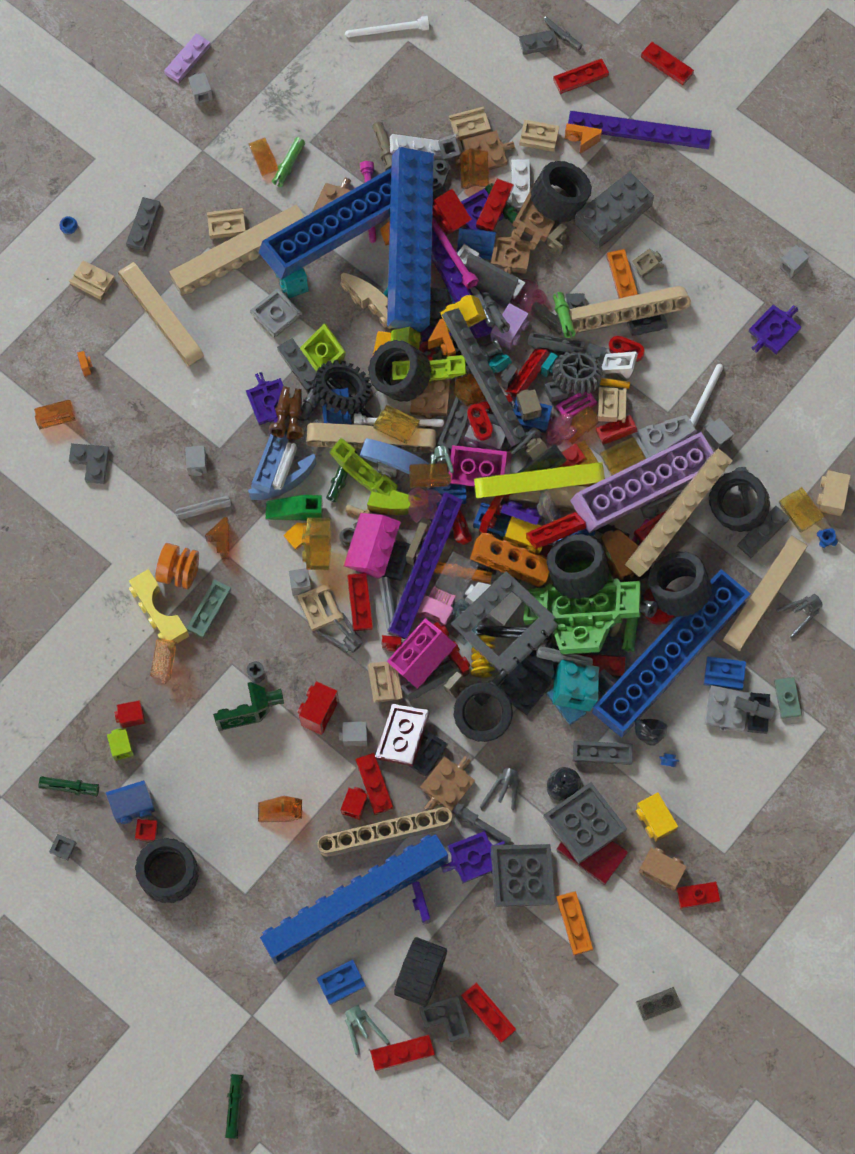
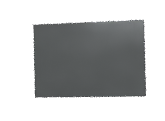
M470 254L465 266L479 280L478 284L474 287L480 294L490 293L493 301L507 308L508 304L512 302L519 278Z

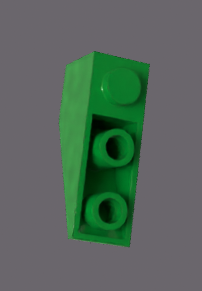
M298 495L266 501L265 519L322 521V495Z

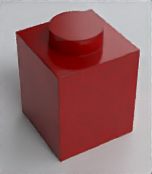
M140 700L117 705L118 711L114 712L116 723H120L122 728L145 724L143 706Z
M354 787V789L348 788L340 809L341 814L360 820L368 800L365 790Z

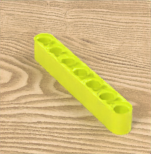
M603 462L475 478L474 484L476 498L598 483L604 480L605 476Z

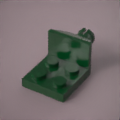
M248 682L252 705L242 704L237 706V709L229 710L225 708L214 713V720L218 731L261 722L270 712L269 707L284 704L281 688L266 692L265 687Z

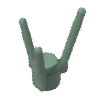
M447 446L436 447L434 454L430 455L431 464L427 484L428 489L431 488L435 462L438 465H447L450 473H454Z
M359 1005L345 1012L347 1017L345 1022L348 1026L356 1055H359L353 1026H358L364 1038L367 1039L368 1034L363 1026L365 1020L386 1044L390 1043L369 1018L366 1011L361 1010Z

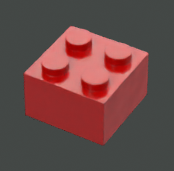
M453 188L433 200L432 216L446 236L472 220Z
M316 681L314 686L311 685L306 694L308 698L305 703H301L297 713L299 714L301 726L323 735L339 703L337 690Z

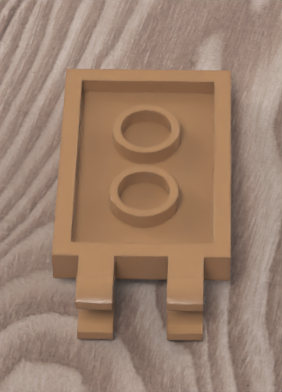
M531 190L513 223V226L517 227L511 239L518 242L523 231L532 235L533 238L528 248L534 251L539 240L545 242L555 221L546 218L535 208L531 200Z

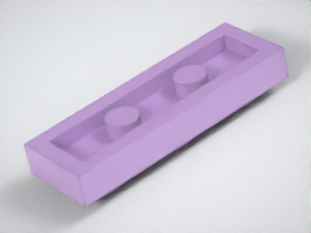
M196 33L164 70L165 75L179 83L211 46L210 41Z

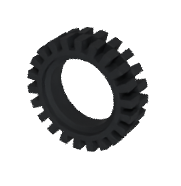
M334 360L333 364L331 361H328L318 368L311 389H313V395H316V401L321 400L320 405L322 407L327 404L326 409L330 411L331 407L334 408L333 413L337 414L341 410V415H346L347 411L349 415H352L354 411L358 413L360 409L362 410L368 401L372 391L369 377H365L366 373L364 371L359 373L360 368L358 366L353 369L352 363L346 366V361H342L341 364H339L338 360ZM330 378L344 379L356 388L357 395L354 397L339 396L327 387L326 380Z

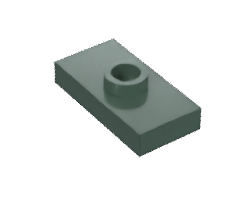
M795 678L775 679L774 684L781 719L801 716Z

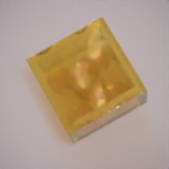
M307 518V525H303L302 545H304V551L302 553V561L306 562V570H330L331 518Z

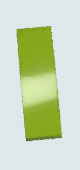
M392 490L390 496L372 491L367 503V510L384 515L416 514L428 510V500Z

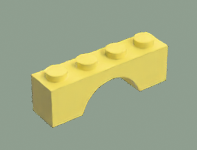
M149 569L129 580L131 585L128 588L134 598H139L140 603L138 605L143 613L147 612L150 616L148 621L152 628L157 627L160 632L158 637L162 644L167 643L168 647L171 648L189 637L188 631L178 615L166 616L155 609L154 602L157 594L160 592V588Z

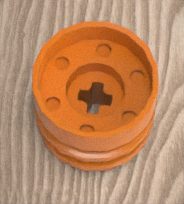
M165 543L156 567V581L169 585L175 577L176 587L182 585L183 589H190L198 572L199 551L192 550L190 553V549L185 548L180 555V546Z

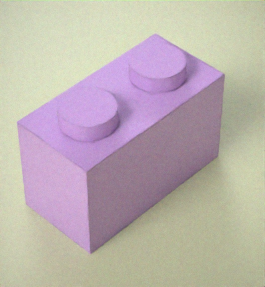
M509 303L502 314L510 324L509 331L505 332L504 330V333H501L496 325L491 331V341L496 338L499 345L508 350L513 345H517L521 337L520 333L522 330L525 331L530 323L528 321L529 313Z

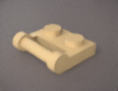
M329 584L322 585L297 596L312 632L334 623V619H337L339 622L344 619L343 614L339 612L332 597ZM321 594L324 595L332 613L329 617H327L318 597Z

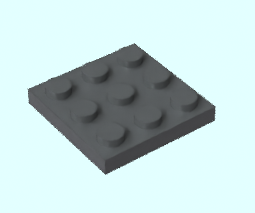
M592 782L543 815L545 821L578 864L627 831V827Z
M550 844L491 846L495 907L555 904Z

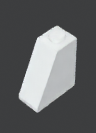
M478 582L475 586L471 584L465 592L467 597L464 601L471 605L491 585ZM511 592L486 617L497 626H504L522 601Z

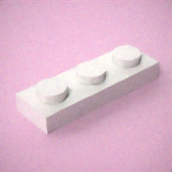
M397 134L390 136V152L392 154L399 147L434 153V159L436 160L443 158L438 143L439 140Z
M529 159L511 160L512 184H514L512 206L517 211H520L530 192Z

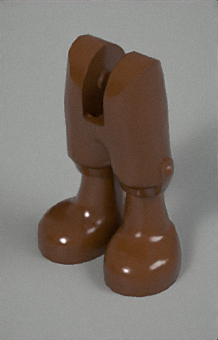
M283 386L278 406L275 408L278 419L277 422L270 424L269 432L275 437L283 438L286 429V418L289 416L290 420L286 437L290 440L300 439L304 436L303 428L298 426V420L303 414L301 411L302 389L295 388L293 397L290 398V387Z

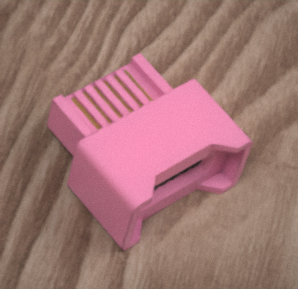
M434 586L429 597L424 595L416 617H427L440 623V626L444 625L447 627L454 613L452 605L456 596Z

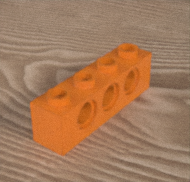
M482 533L476 538L470 557L471 560L503 573L506 571L511 576L539 588L546 583L549 570L545 556L530 553L526 548L513 546L509 541H501L489 533ZM491 548L496 550L497 555L492 552ZM509 555L514 558V562L509 559ZM526 563H529L532 569L528 568Z

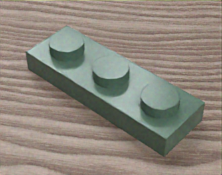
M213 580L186 628L187 631L204 639L229 596L231 587Z

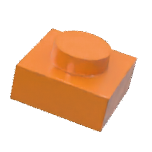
M84 351L77 352L83 375H91L90 368L93 365L90 356L86 357Z

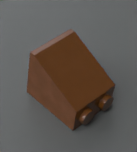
M613 530L607 531L601 537L600 544L603 547L613 579L617 578L620 582H633L649 576L650 569L656 561L640 577L625 565L639 547L620 530L614 532Z

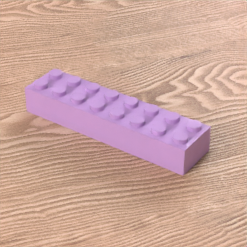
M700 432L576 493L570 501L578 515L586 522L587 531L591 533L687 485L714 452L703 433Z

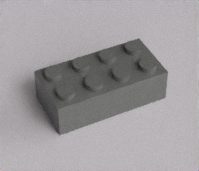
M629 171L578 211L575 215V225L600 248L652 207L654 195Z

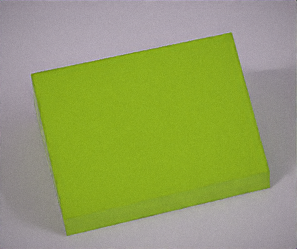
M323 324L300 347L316 372L323 363L326 364L328 361H331L333 364L334 360H338L339 364H341L345 359L346 351L326 324Z

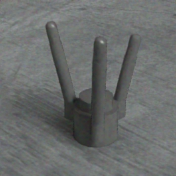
M532 427L529 432L525 433L527 438L511 454H516L534 438L542 439L543 434L537 428ZM510 445L506 448V451H510L515 446L511 447ZM529 457V459H528L526 465H528L530 462H532V459H531L530 457Z
M683 490L674 492L641 507L640 510L643 517L652 520L659 514L656 515V512H659L657 505L676 497Z
M816 594L810 597L806 596L801 600L776 609L777 612L802 604L794 609L793 612L796 613L802 609L807 613L811 612L790 635V638H794L814 616L819 614L818 609L823 604Z
M343 612V620L352 633H349L337 619H334V623L346 635L343 639L345 644L319 629L316 630V633L338 645L346 653L349 650L354 653L363 644L362 638L356 631H353V626Z
M504 768L503 774L499 773L495 784L483 800L480 808H484L501 782L503 788L498 802H502L507 788H512L513 786L511 809L514 810L520 782L517 779L519 773L513 769Z

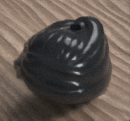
M657 719L635 720L634 729L639 740L649 746H655L666 736L668 726Z
M568 767L554 770L547 781L548 795L555 800H566L581 788L579 774Z

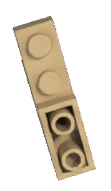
M342 273L340 284L344 291H349L356 305L359 304L363 309L368 306L373 314L378 315L380 323L386 328L388 298L363 279ZM387 327L390 331L396 329L392 327Z

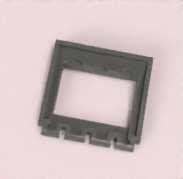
M506 571L451 623V627L500 673L504 671L508 675L518 666L514 659L521 663L532 652L528 646L530 645L533 649H536L546 639L542 633L544 632L549 636L558 625L555 622L556 617ZM513 592L539 618L498 656L472 629L508 594Z

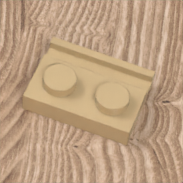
M484 107L449 115L454 134L458 133L460 140L491 132Z
M524 120L519 146L554 152L559 126Z
M243 208L207 212L210 239L237 236L246 231Z
M83 260L69 282L71 285L101 300L104 293L107 292L115 280V277Z
M599 387L598 421L617 422V420L625 422L626 389L618 390V388Z
M388 662L369 663L367 665L374 702L401 700L403 698L399 674L396 669Z

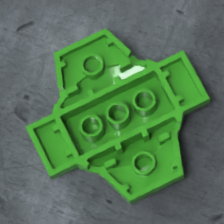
M588 560L575 561L569 564L564 569V572H581L587 569L593 562ZM610 570L608 581L604 587L596 594L587 598L571 599L563 596L550 583L545 588L526 589L556 617L555 622L558 627L553 633L561 654L600 652L611 627L617 623H622V618L640 617V581L620 582L617 578H612ZM525 604L523 621L525 625H531L539 617Z

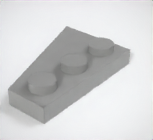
M684 415L666 420L664 423L657 425H648L646 428L637 430L638 432L632 435L645 457L649 458L686 440L695 434L697 430L689 417Z

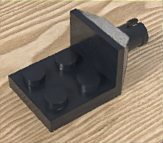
M548 641L544 647L552 648L553 643ZM554 645V647L552 648L559 650V648L556 645ZM532 650L521 663L518 662V666L500 685V688L508 695L512 705L527 716L551 686L554 677L553 661L538 658L537 650Z

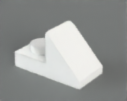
M638 353L605 354L602 372L604 374L621 373L626 379H629L634 370Z

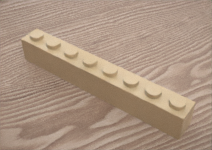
M296 204L169 271L171 280L181 296L189 295L195 289L208 285L212 280L225 276L227 272L240 268L248 261L257 259L260 255L259 249L264 239L305 216Z
M719 448L710 455L625 565L639 577L644 574L733 460Z

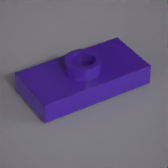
M419 881L412 883L415 895L412 902L415 911L419 910L422 923L425 925L430 923V915Z

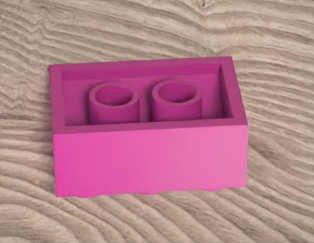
M452 445L450 460L454 473H450L449 470L448 483L475 486V478L509 474L512 454L507 451Z
M360 513L343 566L361 573H367V575L379 579L385 574L401 522L384 515Z
M425 618L387 662L418 689L426 681L427 677L438 668L442 660L452 652L456 644Z

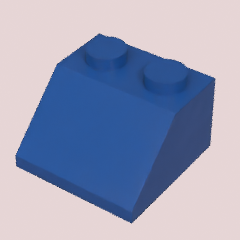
M144 780L106 792L117 823L127 824L132 822L133 818H146L151 816L152 812H156L150 790Z

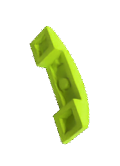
M463 355L449 356L447 359L430 361L432 372L429 381L449 379L466 374V360ZM410 360L392 362L393 381H402L406 377L410 367Z
M340 438L329 452L337 463L371 492L374 491L390 496L392 490H396L398 485L385 474H379L354 452L355 449L343 438Z

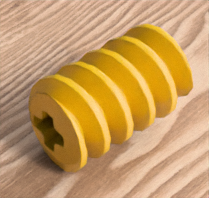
M478 635L491 649L495 648L494 644H490V642L495 641V637ZM472 647L471 652L473 655H471V660L473 662L471 667L473 669L471 670V675L479 678L491 677L492 674L490 672L495 671V667L490 666V663Z

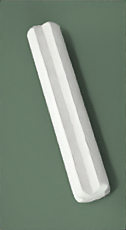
M287 443L272 483L275 490H281L284 486L297 450L295 443Z

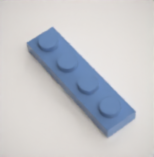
M285 432L283 438L270 434L251 488L267 493L270 492L284 450L289 442V439L286 437L287 432Z

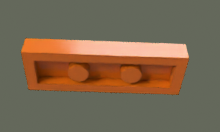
M625 249L608 252L607 260L618 298L638 295Z
M576 891L556 896L573 956L593 951Z

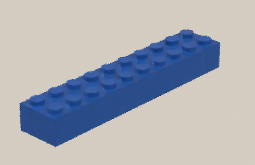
M399 147L392 155L387 327L401 329L410 326L414 330L422 332L430 325L434 153Z
M392 168L264 239L261 243L259 254L282 280L390 217Z
M722 569L710 580L712 594L708 603L694 614L676 617L593 707L592 713L619 737L623 738L634 726L635 720L640 719L748 601L751 593Z
M429 834L420 840L421 843L416 846L412 844L403 850L404 853L399 856L393 855L385 860L386 863L380 867L376 865L368 870L369 873L361 877L359 875L353 878L348 886L344 887L342 885L336 888L331 896L319 898L315 901L316 904L310 908L306 906L300 909L297 916L293 918L289 916L283 919L278 927H270L263 931L260 939L273 963H279L411 885L413 882L440 868L441 865L448 863V853L437 835L431 836Z

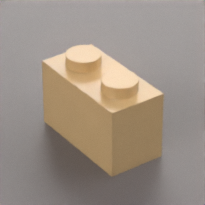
M828 470L826 476H822L820 487L823 490L822 494H818L816 503L820 505L818 512L837 516L842 515L850 475Z

